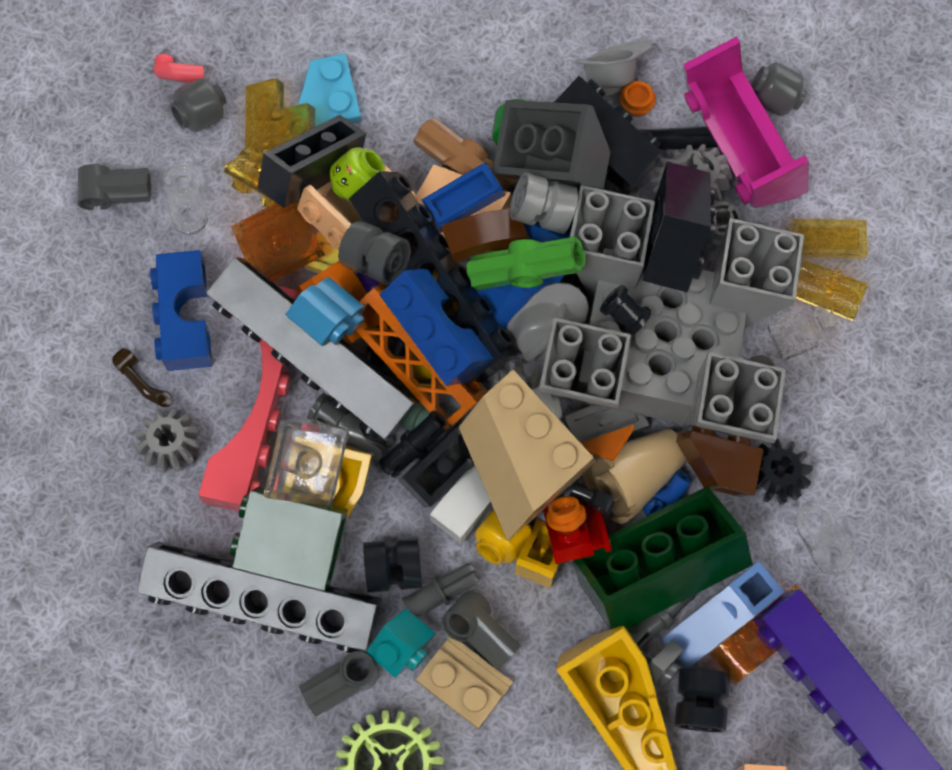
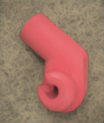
M159 54L154 59L153 71L160 79L187 83L199 78L204 79V66L174 63L173 57L169 54Z

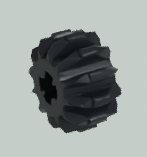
M776 439L775 443H771V448L764 443L760 444L758 448L763 449L755 493L762 489L766 490L767 492L763 496L764 502H769L773 495L776 494L780 505H784L787 502L788 496L798 500L802 496L800 489H808L811 484L806 475L813 471L812 465L801 463L807 457V452L800 451L798 454L792 452L795 448L794 441H790L785 449L782 448L779 439ZM777 465L785 468L782 478L774 475Z

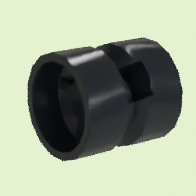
M418 537L396 539L392 546H389L385 540L363 542L365 579L368 593L390 591L392 585H397L400 590L422 588Z
M704 668L680 669L677 692L683 696V700L676 703L674 726L693 731L726 732L728 708L722 703L723 700L729 698L731 675L723 671ZM696 700L709 702V707H697Z

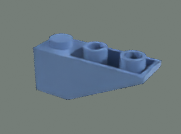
M758 561L661 640L665 645L673 640L683 648L684 651L678 661L684 668H690L781 596L784 591L760 561Z

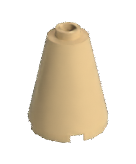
M665 429L627 441L615 461L592 455L596 463L582 474V478L586 487L603 491L614 497L613 501H615V504L611 511L615 515L610 517L611 520L624 524L633 519L673 477L675 472L687 462L686 457L676 443L679 432Z

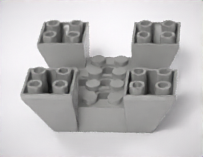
M580 185L570 237L575 236L581 240L586 255V265L583 266L582 271L577 273L591 300L587 324L553 318L538 391L574 401L691 427L713 430L718 433L775 443L786 369L740 359L744 329L794 304L804 234L730 218L712 272L702 270L698 280L692 279L688 292H683L643 281V266L655 201ZM620 285H624L628 289L627 294L640 306H647L651 309V316L647 323L632 336L621 331L624 330V327L610 314L604 315L600 312L603 301ZM652 371H656L660 373L662 376L656 375Z

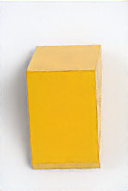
M536 519L531 529L532 535L528 536L516 561L515 575L551 588L560 563H555L546 523Z

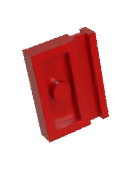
M578 500L585 508L586 519L577 529L570 532H562L549 527L546 519L549 506L543 510L556 564L594 555L593 550L605 548L606 552L612 551L602 513Z

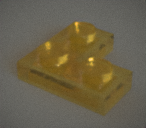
M274 78L246 86L245 152L251 156L263 155L265 152L315 127V108L309 103L284 109V83L279 79Z

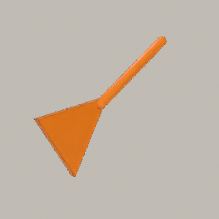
M630 425L580 443L591 455L615 461L635 427Z

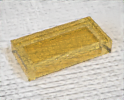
M793 219L791 222V232L804 234L801 258L865 259L868 255L866 220Z

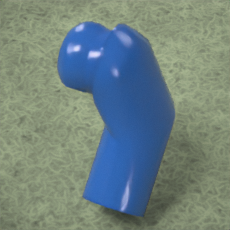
M676 471L668 486L660 489L643 507L644 514L648 516L681 500L693 481L691 476L683 471Z

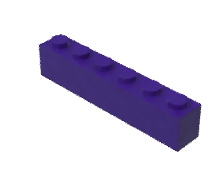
M800 589L787 591L753 620L759 628L756 633L762 643L770 650L776 649L784 659L782 667L795 682L801 681L810 692L807 698L812 706L819 713H826L835 724L832 729L836 736L846 746L852 745L861 756L858 759V763L863 770H944Z

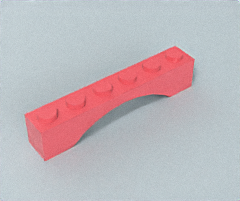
M279 286L293 299L296 300L299 296L297 290ZM263 339L260 342L262 378L259 394L251 414L240 431L224 448L208 459L198 494L204 504L239 512L243 496L249 495L251 490L262 485L261 482L257 481L260 468H267L270 460L271 446L267 445L270 431L277 432L280 424L281 410L277 409L280 396H287L291 382V375L286 374L288 366L279 362L271 354L274 348Z

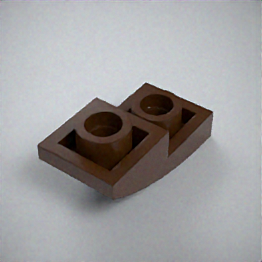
M510 209L484 212L441 226L456 263L490 248L495 252L508 249L509 244L513 241L530 240L524 224L511 220Z

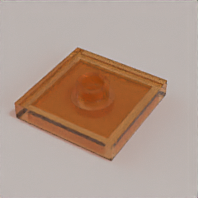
M300 200L286 208L275 203L231 226L244 258L273 282L325 255L312 224L308 223L297 210Z

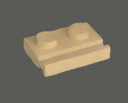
M451 637L447 638L443 646L439 648L416 678L418 684L478 730L513 684V681L475 652Z

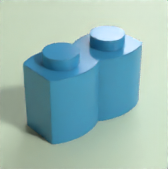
M327 277L317 285H311L301 292L285 315L321 346H325L329 342L336 345L346 333L351 336L360 327L365 319L361 316V313L366 307L331 277Z

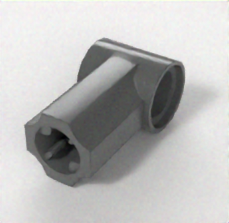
M88 164L78 168V206L82 209L94 210V207L100 206V210L108 209L112 203L150 202L151 178L148 168L110 170L108 167L99 164Z
M467 591L443 615L442 627L453 640L459 642L468 641L498 670L521 645L490 616L491 607L487 599L478 592Z
M354 651L347 654L341 662L301 684L299 688L314 716L317 717L358 692L372 688L379 678V668L377 663L368 654ZM365 661L369 665L368 676L362 681H353L350 677L351 667L356 662Z

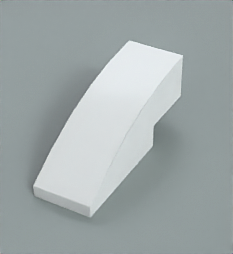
M475 464L454 484L430 513V521L460 544H462L481 518L485 517L493 507Z

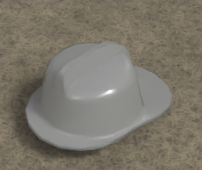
M648 41L627 42L604 49L589 58L577 60L576 63L584 65L587 80L592 79L604 90L605 96L617 94L626 85L633 82L637 58L650 51L653 44Z
M553 283L541 288L508 323L507 331L513 339L512 346L514 349L523 354L524 359L528 362L533 360L544 362L553 318L583 324L588 313L586 297L579 288L569 283Z

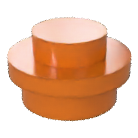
M634 81L622 89L619 99L620 106L631 116H644L654 108L656 96L653 89L647 83Z
M565 496L555 499L550 503L546 519L550 528L557 531L570 532L577 529L585 521L586 511L578 499Z

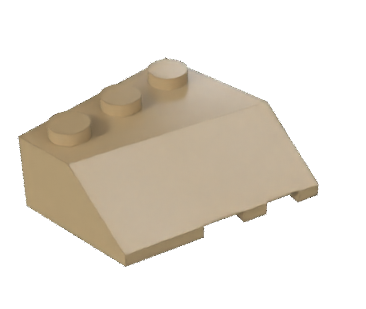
M514 370L510 371L481 398L459 426L507 541L512 539L596 463L593 456Z

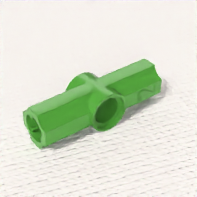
M575 236L543 243L528 239L516 240L509 244L508 249L472 256L471 260L467 262V275L471 281V286L476 290L506 285L532 288L543 284V279L581 272L583 266L586 265V255L581 240Z

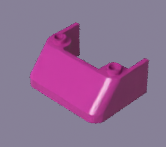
M736 36L683 64L688 92L683 94L684 99L692 113L699 112L722 155L725 154L729 167L738 181V184L734 185L741 202L744 205L750 203L753 208L793 200L807 193L809 161L806 155L793 160L742 71L741 45L738 37Z

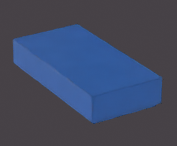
M484 162L421 200L430 212L440 232H443L441 226L471 216L505 196V193L487 163Z

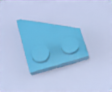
M345 53L310 61L292 125L294 136H298L338 115L343 116L351 123L362 121Z

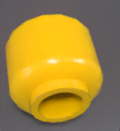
M493 509L475 531L476 549L485 560L492 564L513 563L518 558L528 536L532 535L531 527L527 524L512 539L507 541Z

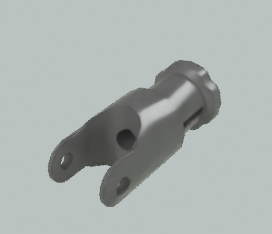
M322 393L316 399L306 418L311 424L316 422L332 432L333 438L337 441L371 454L370 451L374 452L375 456L372 455L371 461H379L382 458V452L376 445L366 440V438L372 439L385 448H390L394 444L393 437L387 438L388 442L381 436L378 439L371 437L359 426L362 421L352 412L346 415L330 403V397L325 393Z

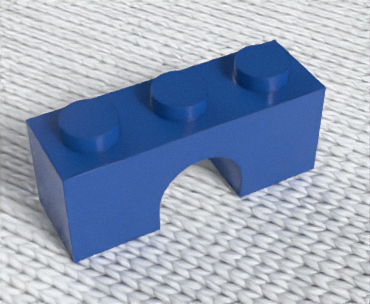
M201 250L156 254V268L150 269L152 289L158 290V302L152 304L155 325H160V338H155L154 340L156 359L162 360L167 371L212 367L210 330L206 321H186L179 317L180 310L187 301L193 298L208 297V294H206V265Z
M428 269L404 270L380 294L383 301L446 386L468 383L494 359L472 328H460L444 313L441 306L449 297Z

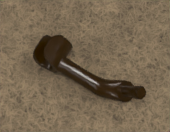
M122 348L112 357L114 366L131 381L143 397L161 407L172 405L173 402L170 394L149 386L133 369V366L139 361L130 350Z

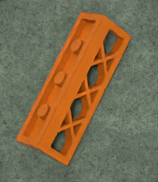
M380 283L359 301L365 307L370 304L379 314L380 328L368 327L363 322L356 332L429 412L436 411L437 415L441 414L450 428L476 405L488 391L480 382L446 386L381 298L380 294L388 286ZM388 336L399 337L405 343V356H394L388 349ZM413 365H424L431 372V385L418 383L413 377ZM439 393L451 394L462 407L449 417L439 406Z

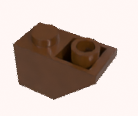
M692 427L691 431L677 434L676 443L704 488L708 486L713 491L736 497L755 495L763 449L750 446L751 440L747 438L728 436L726 440L715 437V431L699 427Z

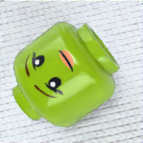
M355 147L348 150L330 168L331 186L334 193L338 197L350 201L349 198L379 171H385V165L381 157L371 149Z

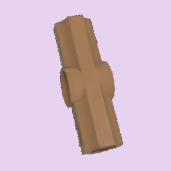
M434 117L427 120L419 128L414 138V144L440 163L445 169L464 175L486 162L490 170H493L494 163L489 160V155L477 142L470 138L463 140ZM494 174L503 190L510 192L512 195L518 181Z

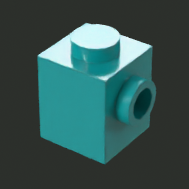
M406 608L384 625L366 653L396 678L407 668L413 672L428 655L424 649L436 633Z

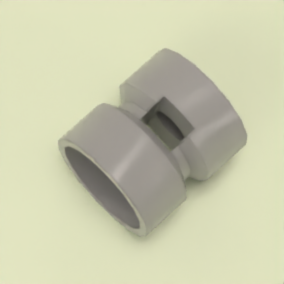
M525 172L519 178L513 193L510 218L513 221L527 225H534L538 221L541 229L564 234L568 230L575 214L578 190L575 186L558 181L548 185L546 178Z

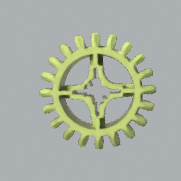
M386 710L382 711V724L376 725L372 714L366 716L370 726L369 729L364 731L357 722L353 724L352 727L359 737L354 740L348 735L343 736L342 741L350 746L351 749L350 752L344 750L336 752L337 758L346 760L347 765L337 766L335 770H356L358 756L364 746L374 757V767L372 770H382L383 768L381 758L376 753L377 750L384 757L389 756L390 760L392 756L399 758L400 760L396 763L398 770H404L405 763L417 749L420 750L423 757V770H432V766L443 765L444 759L439 756H430V753L440 748V744L438 741H433L427 745L424 742L432 734V730L429 727L423 729L419 734L415 731L419 727L420 720L414 717L407 727L404 725L405 713L401 711L396 716V723H390V715ZM386 733H396L410 740L396 749L389 750L382 747L374 737Z

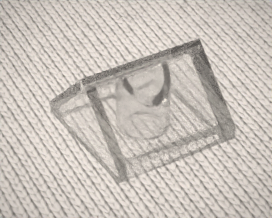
M295 415L282 418L263 497L332 506L350 430Z

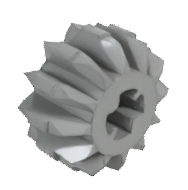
M172 407L167 417H165L161 409H156L155 415L157 419L152 421L148 417H143L142 422L147 430L136 431L135 436L138 440L142 441L136 446V451L139 455H145L143 462L148 467L157 463V469L160 473H165L169 463H171L175 472H180L181 465L179 460L184 459L189 464L193 463L194 458L188 451H197L201 448L199 441L195 440L200 435V430L198 426H191L193 419L189 414L179 417V411ZM173 434L175 441L173 443L168 441L169 446H163L161 439L163 437L168 439L167 435Z

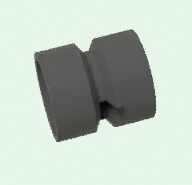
M358 220L346 230L339 246L338 258L344 267L360 274L366 273L369 278L389 286L406 270L410 259L411 247L406 239L390 232L383 233L379 227Z

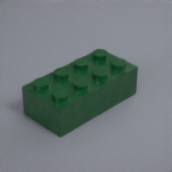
M708 486L608 535L612 551L606 552L605 548L593 550L594 555L572 560L581 588L609 630L621 626L627 629L753 565L745 531Z

